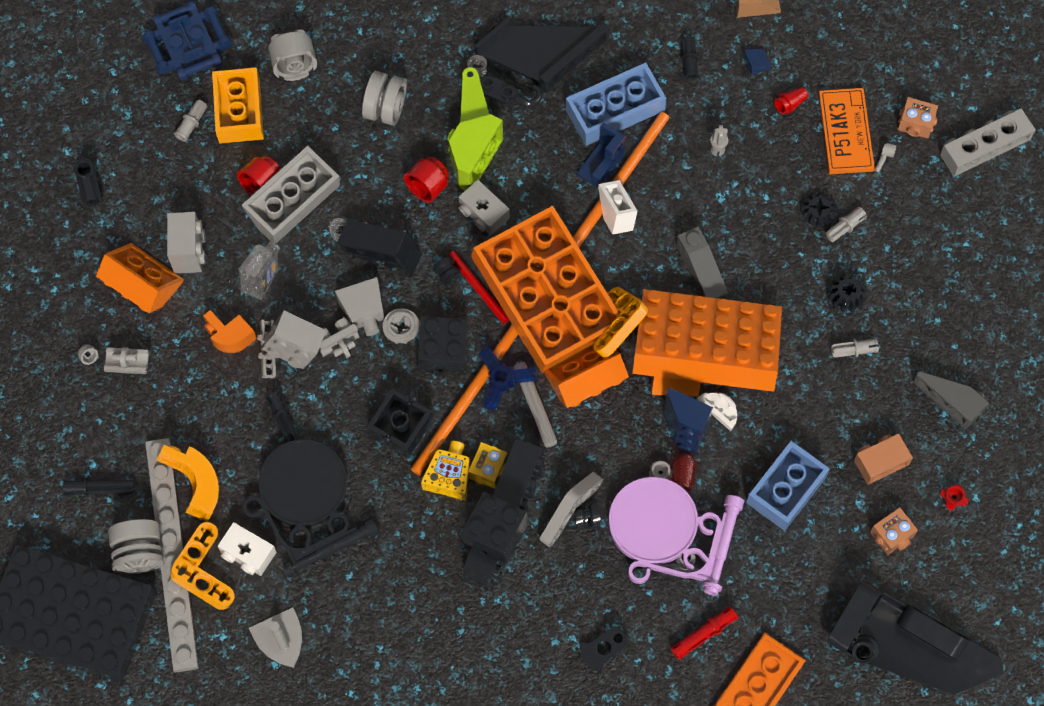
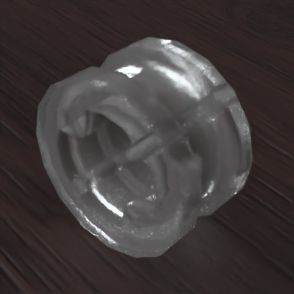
M481 55L470 57L467 63L468 68H474L473 64H481V68L476 67L475 69L480 77L484 76L487 72L486 59Z
M337 218L329 225L330 235L336 241H338L341 235L336 230L339 226L344 228L347 222L345 219Z

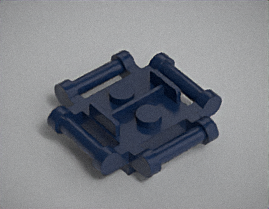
M191 0L184 6L161 15L155 14L152 16L158 30L148 31L142 35L144 43L148 44L159 74L176 70L180 80L183 81L187 79V76L214 65L216 67L222 65L217 52L229 48L232 42L226 36L214 6L208 7L204 12L199 13L194 1ZM206 21H210L218 38V41L215 43L212 42L204 25ZM168 22L169 26L164 27L163 23ZM159 40H162L171 59L168 62L164 60L157 45Z

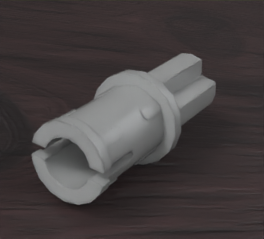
M202 100L195 101L188 114H184L181 125L174 133L176 138L183 142L187 141L193 129L198 127V121L207 109L205 102Z
M719 125L717 129H714V134L710 139L712 145L710 150L714 156H717V152H719V156L723 155L728 144V130L723 128V125Z
M856 207L845 217H840L839 222L826 232V237L830 242H834L846 232L851 233L856 225L867 218L865 211L861 207Z
M876 338L859 341L852 339L851 342L832 344L831 353L834 358L852 355L858 357L859 354L878 353L879 347H869V345L878 344Z

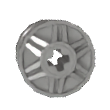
M145 519L130 520L115 524L108 529L109 545L111 548L116 549L111 553V559L113 560L112 570L115 573L127 575L146 573L156 570L164 564L163 557L161 556L162 548L155 545L161 540L158 522Z

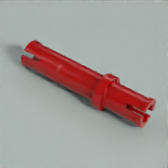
M728 606L713 618L709 617L706 619L707 622L671 646L672 653L678 660H681V658L715 634H721L722 629L738 619L737 614Z

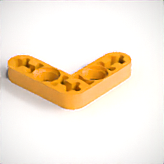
M615 287L607 293L620 314L594 344V350L603 358L610 356L648 312V307L639 298L620 287Z
M204 522L198 526L170 570V577L175 583L213 607L224 610L232 604L235 598L233 590L198 567L218 536L217 527L210 522ZM206 530L210 531L204 543L199 542L203 532ZM191 547L197 548L200 551V557H190L188 549ZM182 567L185 568V574L179 576L177 574ZM194 573L195 576H194V578L192 579L191 583L188 582V580L190 579V577H191L192 574ZM198 579L206 580L208 589H198L196 581ZM213 586L216 587L212 596H210L209 593L213 589ZM222 593L227 595L226 600L223 602L218 600L219 595H222Z

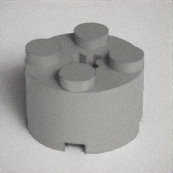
M304 30L275 34L271 37L268 51L275 76L279 78L280 75L287 81H295L307 77L312 68L313 70L316 69L317 60L312 41Z

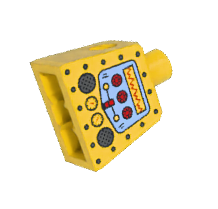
M451 441L448 451H436L422 479V490L466 501L470 458L462 455L465 446L463 443Z

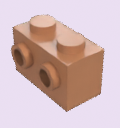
M899 434L894 436L886 435L878 440V444L874 446L868 444L857 451L854 462L867 485L910 465L913 457Z

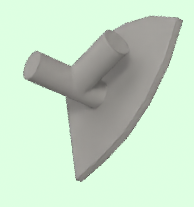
M290 608L249 628L253 639L264 654L279 664L294 668L302 645V629L294 608Z

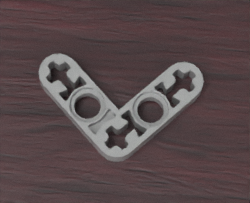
M592 472L570 489L542 533L540 541L551 547L559 538L575 509L597 491L603 482V478Z

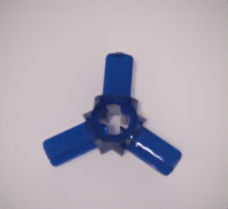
M490 347L483 349L479 353L480 358L489 369V385H491L483 406L491 411L496 410L503 393H508L509 388L516 387V383L535 382L537 380L536 368L515 369L514 366L508 367L505 362L501 363ZM501 373L507 375L505 377L507 380L504 383L498 381V379H501L499 377Z

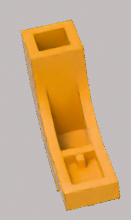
M163 445L156 461L181 471L188 477L192 485V498L185 513L208 522L216 506L219 494L218 479L212 465L204 455L190 446L186 454H184L175 446Z

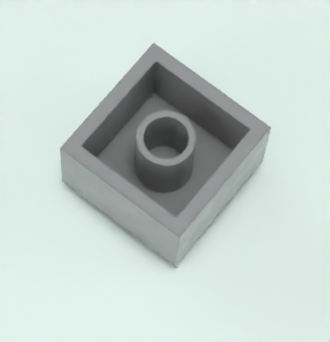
M195 212L167 213V256L174 273L202 272V264L206 263L205 250H202V243L206 242L202 221L197 219Z
M283 311L271 325L261 350L266 351L273 358H281L287 361L292 367L304 369L317 355L326 330L287 311Z

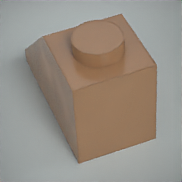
M734 0L737 18L781 12L779 0Z

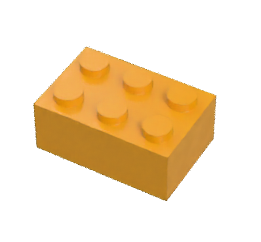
M257 68L212 72L215 131L219 144L263 140L261 87Z

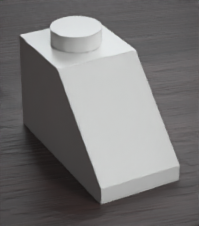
M620 180L599 184L598 189L603 219L611 233L617 234L633 231L637 209Z

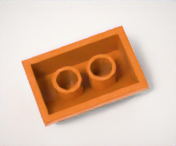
M132 243L104 254L96 275L105 285L112 287L124 298L129 299L138 305L141 310L148 313L162 308L184 281L179 275Z
M594 344L544 372L558 399L566 408L575 407L583 400L591 396H597L603 390L619 385L624 379L629 377L622 357L617 350L610 356L603 358L594 350Z

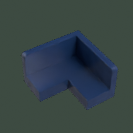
M603 123L600 126V143L577 172L578 177L598 189L599 184L605 182L624 157L626 136Z

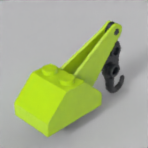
M472 67L466 68L463 71L461 121L456 130H451L447 139L449 141L450 161L460 189L466 191L477 180H480L503 141V121L489 114L484 95L505 105H520L531 108L538 105L541 101L542 92L539 87L532 85L536 96L534 99L528 100L514 86L493 76L486 75L480 77L477 70Z

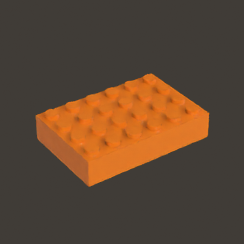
M553 206L473 248L471 255L473 261L542 373L595 344L596 340L620 314Z
M643 289L642 302L648 307V312L638 327L633 374L774 392L778 374L782 306Z

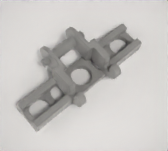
M274 320L260 321V335L257 336V339L261 343V349L268 335V332L265 331V325L271 327ZM261 350L258 358L261 359L262 378L274 379L276 377L275 358ZM266 360H271L272 363L266 364ZM266 368L272 370L271 375L266 374Z

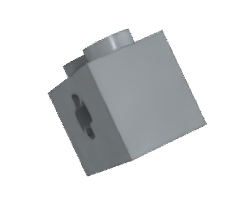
M479 180L458 197L461 213L466 217L470 216L475 221L476 227L482 232L486 231L490 236L510 219V209Z

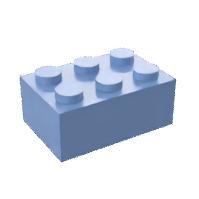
M790 441L751 491L746 503L786 531L826 479L830 468Z

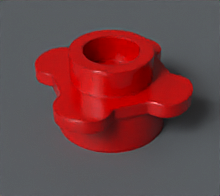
M955 484L948 489L943 488L940 492L941 497L946 502L945 507L950 511L960 505L966 506L968 503L963 487L959 484Z

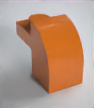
M211 310L203 315L206 322L204 327L212 335L210 338L213 346L222 352H239L257 339L254 330L240 315L225 326Z

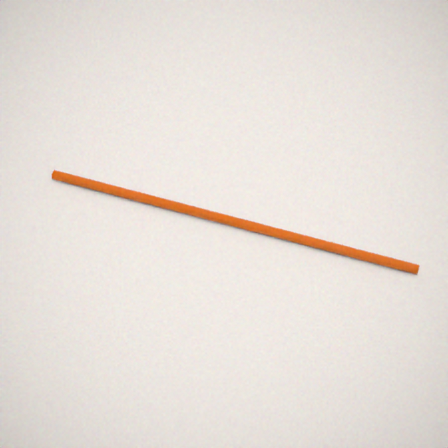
M659 113L612 181L620 180L622 185L625 183L669 120V116L666 113ZM600 199L573 236L578 247L581 246L603 214ZM512 324L411 467V471L419 476L422 474L436 451L445 441L518 336Z

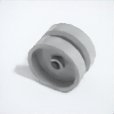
M374 71L369 79L362 106L363 118L376 121L381 117L382 123L395 126L403 109L407 91V79L393 76L389 80L386 73Z

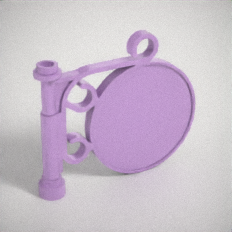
M647 477L626 485L616 495L611 505L609 529L612 539L620 551L636 561L629 567L628 575L630 580L636 584L645 583L650 577L651 569L681 578L702 581L704 592L717 596L718 592L722 590V586L718 582L723 563L726 560L737 515L743 509L744 499L734 495H727L724 501L726 512H724L723 519L720 521V518L714 513H705L703 516L698 517L696 506L690 495L681 486L668 479ZM711 518L715 520L717 527L708 558L700 549H689L694 541L698 526L703 534L713 535V530H708L703 525L705 519ZM690 554L699 555L705 563L700 570L691 573L658 566L674 561L683 555L685 567L693 571L694 566L687 560ZM635 567L647 568L646 575L643 578H636L632 571Z

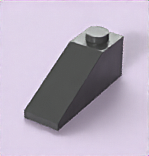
M699 226L678 235L676 247L703 296L721 298L727 295V288Z
M919 372L913 382L965 429L985 411L989 404L984 394L980 391H975L972 387L924 372Z

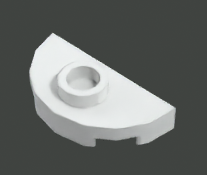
M719 392L704 393L696 399L713 407L712 415L732 431L736 425L737 411L736 405L730 397Z

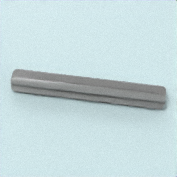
M525 362L517 363L514 365V370L546 448L555 446L557 439L527 364Z

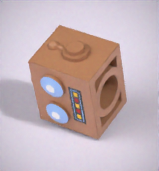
M908 97L905 107L899 113L901 118L898 121L900 123L898 130L914 137L929 138L930 132H933V126L936 125L938 120L936 117L938 105Z
M898 508L875 524L870 533L875 538L876 543L889 555L897 548L901 551L912 543L910 539L915 536L918 530L903 510Z

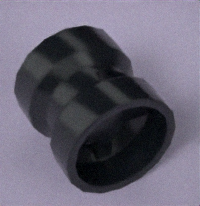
M598 504L590 505L589 508L578 506L575 509L574 516L577 531L584 530L586 527H592L593 529L601 528Z

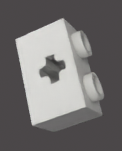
M234 522L218 545L223 559L230 563L238 562L242 565L241 569L250 575L256 573L261 576L276 554L275 547ZM242 549H244V550L250 549L251 552H250V553L245 552L244 554H242L241 551H242Z

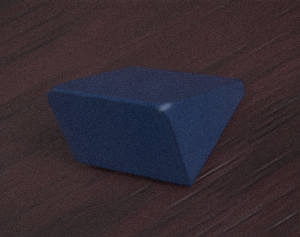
M764 49L744 50L743 58L751 75L772 69Z

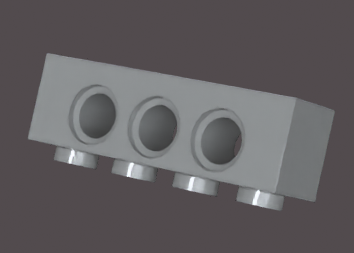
M1022 109L1015 112L1011 110L996 121L993 119L987 121L977 130H968L958 139H949L944 143L940 156L952 175L957 176L1030 141L1035 128ZM1002 130L1009 131V134L1004 133ZM982 139H988L991 143L984 142ZM963 148H968L971 152H966Z

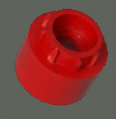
M254 157L237 172V179L242 188L252 196L277 174L281 168L270 157Z
M428 157L427 159H419L404 174L403 179L408 189L417 198L431 203L447 187L449 173L439 160Z

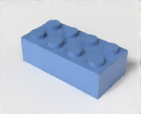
M646 63L566 98V112L585 146L600 140V126L603 123L617 131H621L665 111L666 97Z

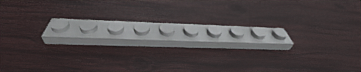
M169 438L148 441L145 443L155 521L159 524L161 538L158 546L162 548L161 556L164 563L161 567L172 664L173 671L177 673L199 669L190 593L175 583L170 577L171 567L184 549L174 468L156 460L163 445L171 446ZM182 567L177 574L182 576L185 574L186 569Z

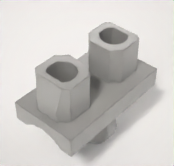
M344 317L335 323L338 333L331 336L327 328H324L326 333L319 348L323 357L330 353H333L335 357L342 353L346 359L351 357L348 350L355 347L353 341L359 338L356 325H351Z
M122 347V349L107 348L104 371L147 374L149 350L129 349L128 347Z

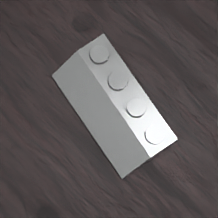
M307 146L242 204V208L258 230L275 245L340 186L339 175Z

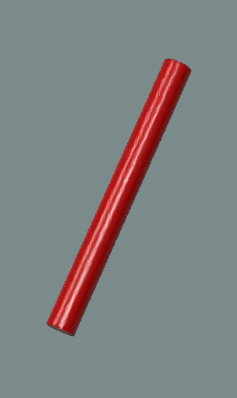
M455 251L449 253L447 257L453 258L455 267L461 270V274L502 324L507 323L509 318L462 259Z

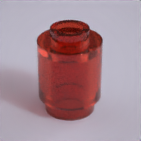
M681 454L679 458H674L671 481L681 486L685 491H690L695 484L697 461L693 460L692 456Z

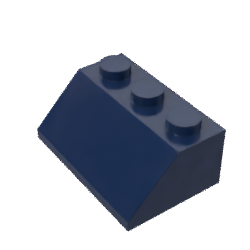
M669 387L663 415L674 444L684 453L690 454L692 452L697 454L708 431L713 407Z

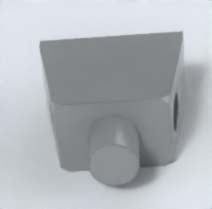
M377 277L335 291L337 301L351 325L355 324L357 329L364 327L367 336H372L379 332L376 322L384 320V313Z

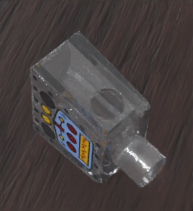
M268 242L266 247L256 245L239 268L241 292L260 300L263 299L278 271V252L280 247L276 243Z

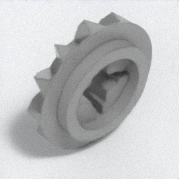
M395 309L384 318L383 332L387 339L395 344H407L408 341L414 340L419 332V320L410 310ZM404 319L405 327L407 329H403L402 332L398 334V328L395 326L400 325Z

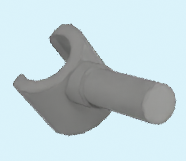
M889 143L884 145L880 159L874 169L875 172H880L886 156L894 157L896 145Z

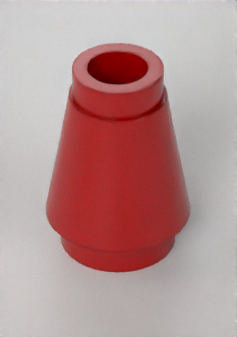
M800 87L779 94L774 101L775 107L782 115L790 114L808 98V93L805 88Z

